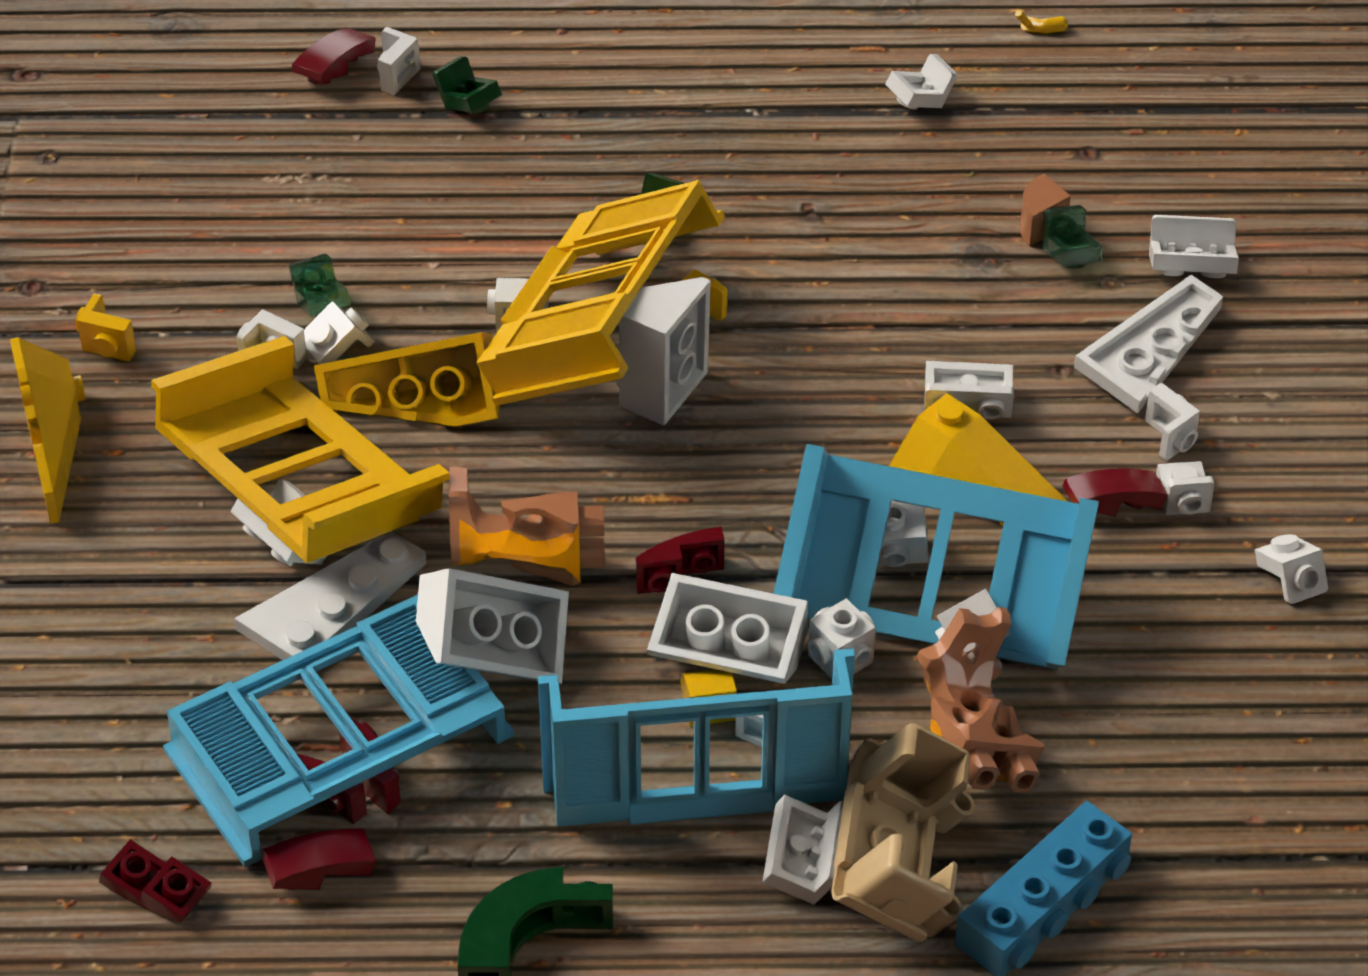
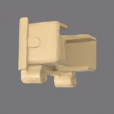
M915 723L907 724L884 744L872 738H867L862 742L852 759L847 789L844 795L833 868L835 870L831 894L834 900L917 942H922L927 937L935 936L958 919V915L963 912L960 900L954 895L958 869L957 863L953 861L929 879L935 831L947 833L971 815L975 809L972 797L965 791L968 785L971 760L967 750Z

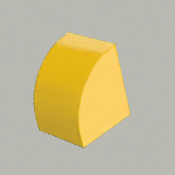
M706 669L681 673L680 685L683 699L737 694L731 672ZM736 717L712 719L710 724L736 721ZM694 721L689 722L690 727L694 726Z

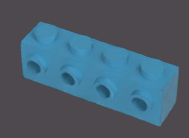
M1086 800L958 915L955 945L995 976H1005L1014 967L1017 969L1022 968L1033 956L1036 946L1046 937L1050 939L1056 937L1066 925L1068 917L1079 907L1085 909L1095 900L1101 886L1110 878L1117 880L1124 874L1131 862L1129 851L1132 833Z

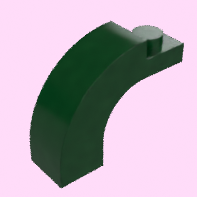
M563 867L527 872L502 883L477 904L463 927L458 951V976H511L512 964L519 949L529 939L545 931L554 929H613V884H598L592 881H584L578 884L564 883Z

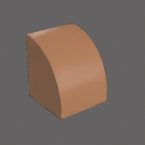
M1044 173L1034 178L1026 186L1023 193L1020 233L1023 240L1029 246L1068 225L1071 196Z

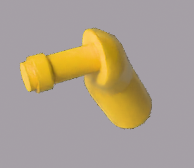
M1017 10L1015 13V17L1021 21V28L1026 32L1050 34L1063 32L1068 27V21L1063 16L1038 19L1027 17L1023 10Z

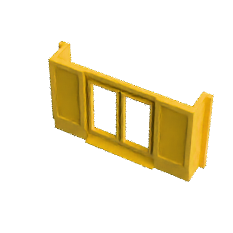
M700 180L597 205L593 211L581 213L577 216L557 247H550L500 319L503 325L476 362L495 393L492 400L496 406L623 378L629 368L610 335L674 237L720 226L725 218L722 210L715 209ZM646 244L637 258L566 274L579 256L595 252L597 255ZM626 274L615 293L542 310L554 291Z
M285 336L151 380V388L156 391L155 429L191 461H197L268 525L267 529L305 563L419 521V517L441 509L443 482L449 480L450 472L440 464L412 474L407 473L293 377L294 343ZM304 425L308 426L328 443L246 473L224 455L227 452ZM340 455L363 473V475L281 505L259 486V484Z

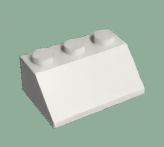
M700 277L642 287L618 323L619 343L617 349L629 368L623 378L616 381L619 387L620 407L664 426L708 373L711 280Z
M451 568L420 575L416 623L437 664L538 681V676L558 675V682L562 684L569 591Z
M672 573L647 648V655L785 684L798 667L808 633V601Z

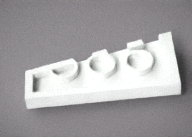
M1190 275L1075 356L1074 368L1138 414L1148 401L1149 390L1166 379L1220 311L1223 296L1193 275Z
M393 531L388 532L234 618L236 631L281 660L287 659L356 627L357 622L366 619L427 564L426 552Z

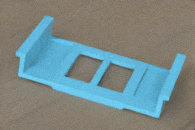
M806 444L773 594L808 601V619L813 618L821 609L832 607L847 598L859 611H864L871 617L876 627V633L935 644L939 640L935 631L941 628L942 625L940 621L932 620L955 513L1002 522L1004 525L989 595L997 608H1007L1010 613L1011 626L1009 631L1011 635L1004 638L996 658L1057 670L1058 666L1065 667L1099 501L1080 498L1079 504L829 455L825 447ZM892 501L940 510L918 617L869 607Z
M418 595L359 621L356 627L235 683L230 681L167 710L171 742L163 745L164 752L244 868L262 859L258 832L481 724L497 744L514 736V730L505 720L504 706L491 691L489 684L479 671L437 664L416 623ZM357 652L361 654L411 720V722L369 742L316 673ZM300 679L353 749L309 771L257 701V699Z
M854 649L834 650L832 685L584 708L562 709L558 675L538 676L544 793L554 792L557 827L630 820V825L774 812L776 803L784 795L805 804L844 800L848 774L855 662ZM763 715L761 780L709 784L710 720ZM694 721L693 786L641 791L640 726Z

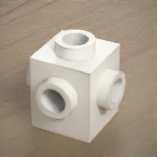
M892 501L878 566L901 567L906 564L929 563L925 507Z
M847 598L832 607L821 609L810 619L809 641L807 643L808 656L832 679L834 650L853 648L855 654L854 674L873 663L876 634L873 620L866 612L859 611Z

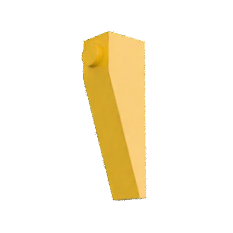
M479 332L314 365L320 400L332 410L455 427L498 419L500 405L496 406L492 398L495 393L476 363L492 341V333Z
M19 337L10 339L26 419L50 524L60 522L81 423L78 402L86 401L81 375L72 376L67 358Z
M948 393L918 415L889 464L890 467L1067 501L980 414Z

